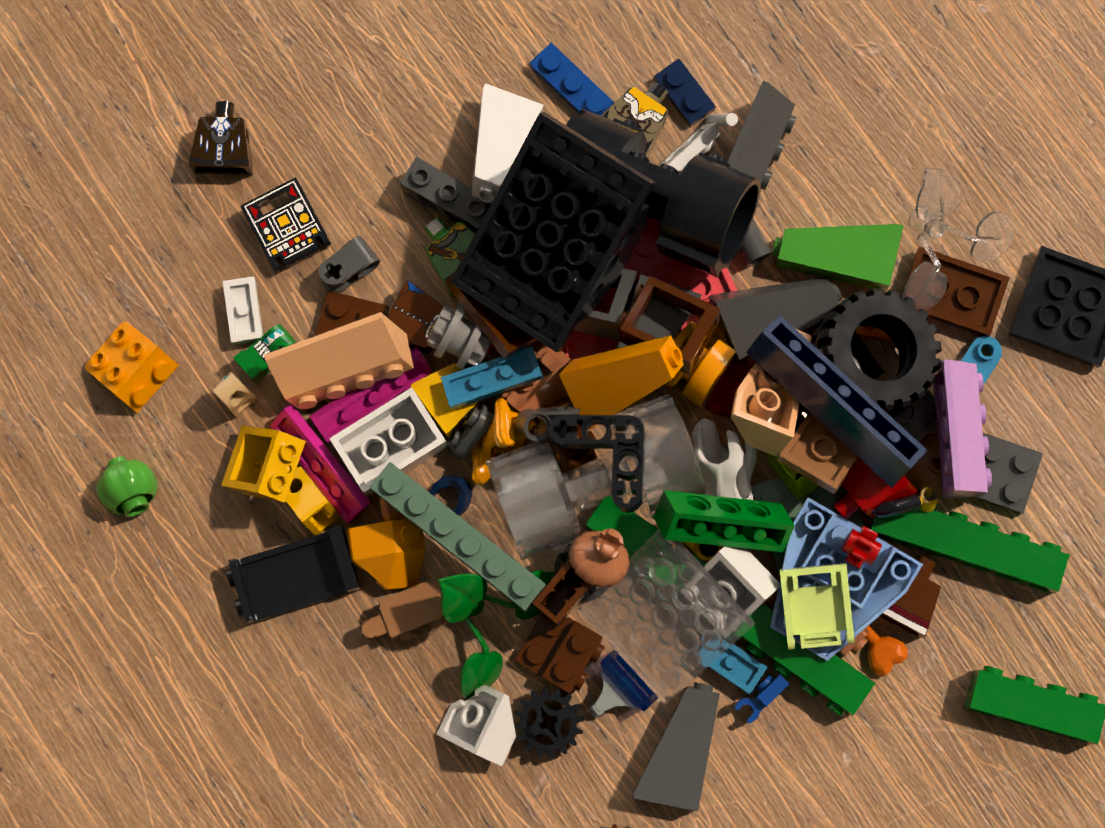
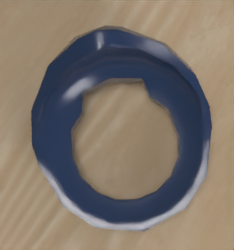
M450 475L442 477L431 487L429 493L436 497L438 491L442 488L449 487L450 485L456 488L460 495L458 497V504L453 511L460 516L466 512L471 503L473 494L471 485L465 478Z

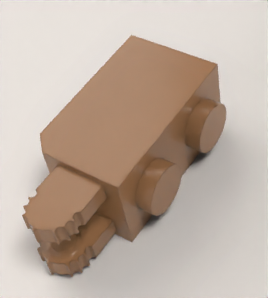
M433 578L384 598L379 607L381 614L370 618L369 621L363 622L361 633L371 640L390 634L392 639L399 638L401 642L417 637L419 635L417 630L428 625L431 630L448 624L449 622L441 614L439 578Z

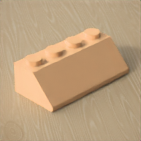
M381 312L264 355L265 361L284 399L298 409L313 408L318 402L341 398L346 392L357 388H369L377 381L385 378L400 377L405 371L414 368L407 334Z

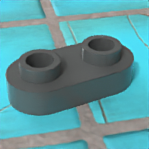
M483 404L478 408H471L464 420L465 425L461 430L455 429L447 442V446L450 447L449 454L460 461L463 460L490 426L494 417V411Z

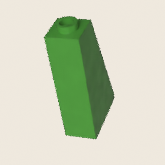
M904 225L789 228L784 230L782 238H775L772 255L777 256L775 263L777 267L868 289L881 288L883 292H886L891 283Z

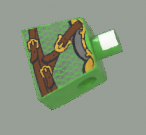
M435 218L424 228L433 240L425 249L446 290L453 298L454 295L446 286V282L457 270L475 233L462 222H457L448 229L440 218Z

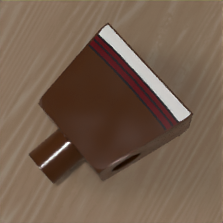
M918 555L916 560L923 565L908 591L883 612L880 617L918 638H922L928 632L941 586L929 580L936 563L924 556Z

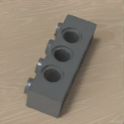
M418 157L415 158L400 182L404 194L454 223L462 222L475 234L491 203L483 202L479 198L471 196L472 188Z

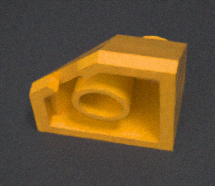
M408 519L391 520L347 529L351 562L360 570L364 569L377 580L376 583L384 590L411 588L418 584L426 549L423 531Z

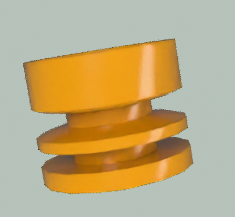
M690 321L673 338L675 345L679 349L683 350L697 325L694 322ZM718 340L709 349L705 348L690 375L679 370L674 378L668 382L667 386L672 388L681 379H684L687 382L682 396L700 407L736 354V350L723 341Z

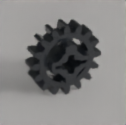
M543 687L541 696L531 691L533 700L528 702L522 699L520 702L525 709L523 711H515L514 713L521 718V722L514 724V728L522 729L523 732L517 737V740L523 741L526 739L529 742L525 749L527 751H530L533 747L538 748L537 757H541L544 750L549 751L551 758L555 757V750L560 749L564 755L567 754L565 745L570 743L576 746L577 742L573 738L574 734H583V730L577 728L576 725L584 721V717L575 715V712L581 706L579 704L573 706L569 704L572 698L571 694L565 696L564 699L560 697V688H556L553 695L549 694L547 687ZM552 700L559 702L564 708L558 711L549 709L544 701ZM534 707L537 712L535 724L527 728V717L530 710ZM541 708L550 717L556 716L558 718V721L554 724L557 737L548 728L543 730L540 728V724L543 722ZM571 718L570 731L563 738L560 732L562 723ZM540 734L546 735L551 738L554 745H544L533 738Z

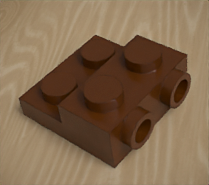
M542 613L514 661L570 694L573 688L580 691L588 677V674L583 671L590 660L594 663L597 662L605 646L600 644L603 639L601 635L576 620L574 621L567 617L558 626Z

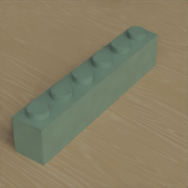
M389 462L369 487L377 496L477 575L482 576L486 582L525 613L546 587L544 582L393 463Z

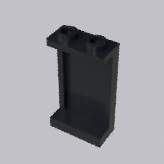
M340 525L329 528L328 532L241 559L228 560L230 568L226 569L230 587H236L239 599L235 600L238 616L240 619L245 618V621L250 624L362 590L355 565L351 562L344 528Z

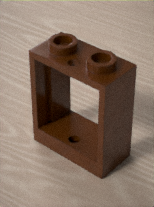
M650 276L645 286L640 284L633 297L635 304L631 311H625L619 320L617 328L620 329V342L630 346L658 339L635 328L652 296L668 302L700 318L684 349L681 350L684 365L680 371L690 375L719 323L721 309Z

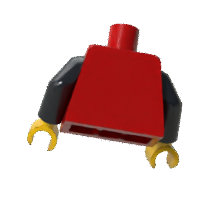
M858 458L841 484L848 493L836 502L834 506L846 519L859 508L873 519L876 517L886 518L903 515L919 509L924 512H931L935 509L939 500L928 501L926 499L933 492L930 487H925L919 496L915 493L918 490L905 475L891 488L866 463Z

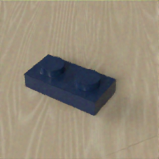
M677 59L654 75V81L666 88L668 91L666 97L690 128L715 111L716 106L680 59Z

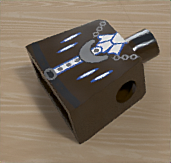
M218 101L215 105V117L199 118L189 158V166L194 174L253 175L248 126L243 118H234V103Z

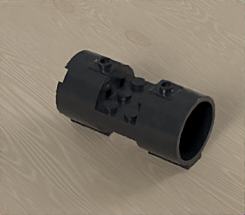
M581 109L579 118L572 116L566 126L656 182L645 204L650 207L648 217L661 222L660 235L656 241L659 253L718 278L721 270L725 269L738 253L749 231L761 192L760 180L731 168L728 161L717 154L708 156L703 153L694 156L679 175L678 170L667 164L657 166L650 163V160L644 156L647 140L642 127L638 123L628 119L624 122L616 118L611 120L586 109Z

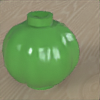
M124 456L110 460L107 463L108 468L100 475L96 485L100 502L109 511L118 515L125 514L126 517H134L147 511L158 489V482L152 469L142 461L136 459L126 460Z

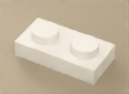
M255 277L223 281L231 343L235 345L259 340L264 334Z

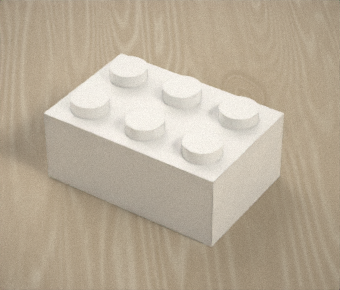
M412 387L329 438L366 497L374 493L369 487L389 462L393 463L404 473H407L448 447L446 440Z

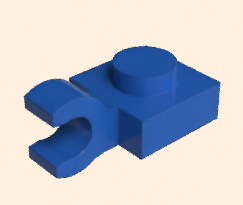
M781 674L777 675L774 679L769 675L756 687L760 693L754 699H741L735 704L734 709L738 711L743 705L750 706L752 714L746 719V722L752 723L758 718L759 713L789 683Z

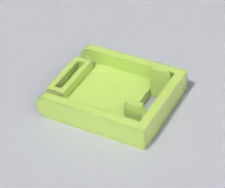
M846 563L779 570L788 650L795 649L793 635H800L801 649L841 645L840 631L846 630L847 643H855ZM830 573L831 585L798 588L797 576Z

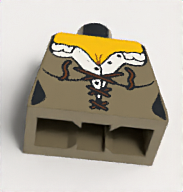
M653 82L645 94L632 86L601 116L611 120L616 118L624 122L628 119L638 123L642 127L647 140L644 156L648 158L667 120L668 110L661 105V102L668 94V91L657 82Z

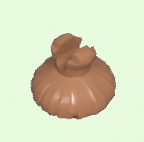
M612 528L603 531H586L576 537L571 544L572 546L569 550L571 567L575 569L574 573L583 579L584 582L592 586L606 588L607 586L617 585L626 576L630 561L620 532Z

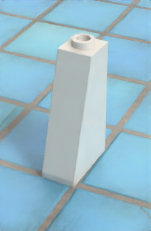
M485 83L479 112L471 196L477 197L483 202L492 203L538 114L543 111V104Z

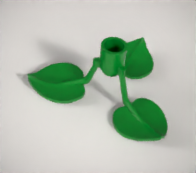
M537 570L531 572L544 582L546 586L555 576L553 571ZM459 574L441 578L438 582L441 592L440 608L443 618L450 623L465 620L482 648L481 653H474L468 657L461 671L460 692L466 699L474 696V690L483 685L490 687L499 677L503 667L501 654L497 651L489 652L488 645L470 616H476L483 610V600L510 609L516 608L515 615L520 620L530 619L541 611L532 605L525 613L512 601L509 602L486 594L487 582L482 576L477 574Z

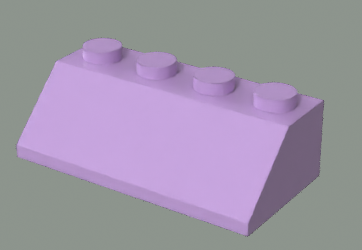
M943 360L940 363V369L933 373L936 377L933 386L943 498L980 497L988 493V488L992 486L991 470L986 468L985 456L989 454V442L987 436H983L982 424L986 423V409L984 404L980 405L979 392L983 391L982 373H977V364Z

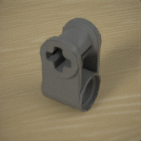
M357 236L321 264L319 275L327 291L341 293L360 278L367 276L375 270L381 260L361 236ZM331 272L337 275L340 274V278L336 280L334 277H330L329 274Z
M558 406L525 409L516 417L515 427L520 435L532 441H552L548 433L550 422L557 416L580 414V408ZM537 417L539 419V427L535 432L530 433L528 431V423L531 419ZM563 425L561 431H556L561 439L566 438V434L569 432L576 433V431H569L567 425Z

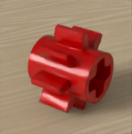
M865 526L862 527L860 532L851 529L841 548V551L847 553L846 562L859 569L863 562L871 566L882 547L881 543L875 541L878 537L877 533Z

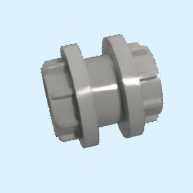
M458 305L456 310L446 306L442 308L426 340L427 345L435 349L434 356L440 359L445 351L458 357L455 366L461 370L465 365L472 367L480 364L491 344L490 340L477 324L463 318L464 307Z

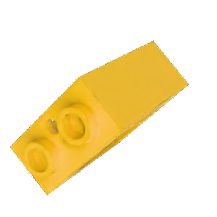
M242 425L221 486L248 496L285 503L306 441L279 430ZM287 465L290 467L288 473L285 472V467Z

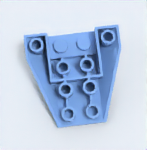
M808 497L793 522L795 526L787 543L782 569L846 563L855 638L908 591L923 564L878 537L875 541L881 543L882 547L871 566L863 562L859 569L847 563L845 560L847 553L841 551L842 545L851 529L860 532L862 528ZM830 573L797 576L798 588L831 585ZM780 586L777 591L770 628L786 636L782 590ZM846 630L840 631L841 645L806 649L828 661L848 644ZM793 635L795 642L801 645L800 635Z

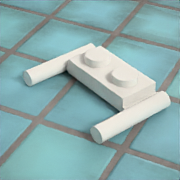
M734 113L708 115L706 124L698 128L658 166H661V164L670 165L678 170L680 175L694 156L699 153L705 154L715 145L714 139L721 134L716 127L734 126L738 122L737 115Z

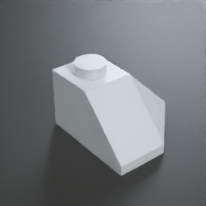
M483 685L474 690V696L465 701L459 699L450 705L436 735L475 755L503 766L516 738L508 695Z

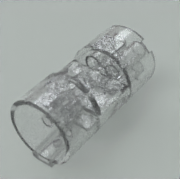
M667 394L615 414L635 416L641 420L645 429L643 502L639 507L640 512L645 518L650 516L651 519H654L653 516L663 490L705 494V484L697 456L671 396ZM611 425L613 440L616 439L615 433H625L626 439H632L633 433H638L632 425L628 426L627 431L617 432L615 425ZM548 441L535 442L485 460L521 560L551 549L552 551L559 549L560 553L570 550L575 538L582 534L574 508L580 507L581 510L590 509L599 504L598 499L611 495L613 450L597 456L598 459L563 474L560 472ZM626 456L620 461L619 467L624 472H631L636 469L638 460L635 457ZM624 480L625 494L619 495V497L630 493V481Z

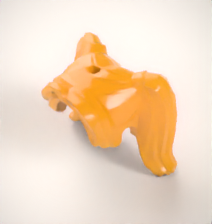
M503 398L496 400L495 414L492 422L471 450L473 462L472 481L475 484H484L488 481L492 473L493 459L497 452L502 453L504 460L507 462L520 458L526 438L520 435L515 427V420L519 413L510 410L507 401ZM530 420L528 423V431L530 433L535 431L536 421Z

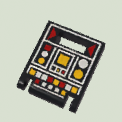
M296 177L240 206L275 273L281 271L280 265L276 261L279 257L282 258L286 267L289 268L318 253L320 249L315 238L319 236L325 247L332 245ZM287 193L290 199L289 202L264 215L262 214L258 206Z

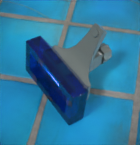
M616 648L600 662L603 689L598 700L594 701L589 707V711L596 718H600L605 714V711L617 706H626L633 710L637 708L645 711L660 695Z

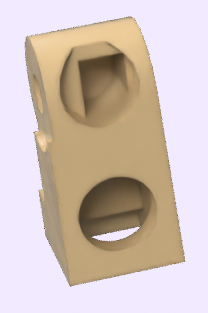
M232 372L212 388L214 394L236 417L258 399Z

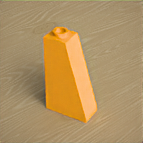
M670 335L571 360L559 376L573 406L580 408V414L578 415H615L672 380L684 363L681 350L675 345ZM596 424V425L591 426V427L589 428V430H591L592 428L596 427V426L599 425V424Z

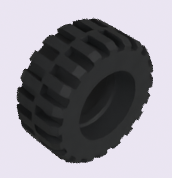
M881 288L870 289L866 293L863 291L854 293L829 311L821 319L822 324L815 329L813 338L816 342L813 345L890 415L909 406L926 394L925 390L931 387L936 379L933 373L940 369L941 360L936 358V354L941 352L942 349L941 341H935L934 334L938 333L935 324L929 325L925 319L929 314L924 308L917 310L914 307L915 300L908 296L902 300L899 298L900 293L897 291L888 290L883 294ZM872 326L884 331L893 340L899 353V368L893 379L878 381L870 378L858 368L851 352V340L857 328Z

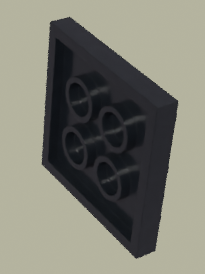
M1041 246L1036 255L1008 335L1096 368L1101 367L1105 357V269Z

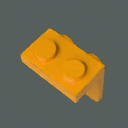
M125 321L112 332L110 337L85 364V369L138 413L179 364L130 323Z

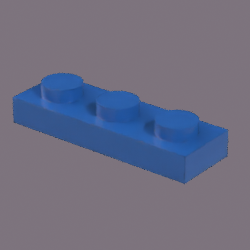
M552 42L529 63L530 68L579 115L581 109L602 115L615 103Z

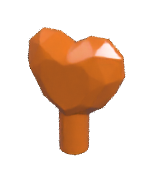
M868 625L869 631L865 638L869 644L867 657L870 669L877 676H886L891 672L894 664L902 663L907 659L908 649L898 639L888 636L879 637L871 626Z

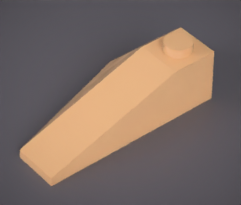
M797 330L809 342H811L812 335ZM755 362L735 392L731 419L748 446L777 457L794 438L800 402Z

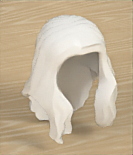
M705 418L700 419L692 432V440L694 442L693 462L700 471L703 493L705 495L753 500L750 480L757 460V449L748 446L745 442L746 454L744 455L737 432L730 430L727 431L729 450L720 444L719 432L715 422Z

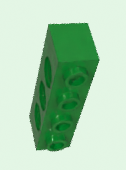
M663 490L653 516L665 540L775 552L785 551L795 526L782 503Z

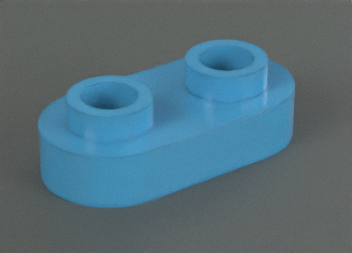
M981 336L969 346L960 361L977 364V373H982L984 385L1001 359V345L993 337ZM984 346L988 347L991 350V356H984L981 348Z

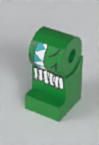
M277 324L248 349L240 351L233 358L257 384L271 372L264 355L295 344L297 341L281 324Z

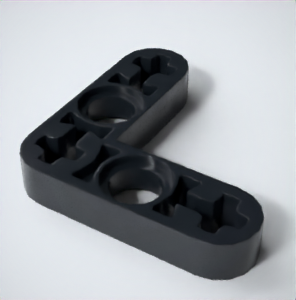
M561 415L554 418L549 424L548 433L553 444L557 447L564 449H613L611 495L614 505L618 510L625 513H631L639 509L643 502L646 437L641 420L631 415ZM596 424L603 425L606 428V433L601 439L593 440L588 437V430L591 426ZM563 425H567L569 431H579L578 425H582L581 433L583 439H579L578 434L572 432L567 433L566 438L561 439L556 431H561ZM611 425H615L617 432L627 431L628 426L632 425L638 433H633L632 439H626L625 433H615L616 439L611 440L613 435ZM626 456H632L638 460L636 469L631 472H624L619 467L620 461ZM624 480L630 481L632 495H636V497L630 498L629 503H624L623 499L619 497V495L625 494Z

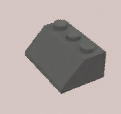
M763 80L728 159V164L733 169L758 178L761 182V188L766 190L773 173L768 171L769 165L772 160L778 162L785 146L780 143L784 132L790 134L797 117L792 115L795 104L770 83Z

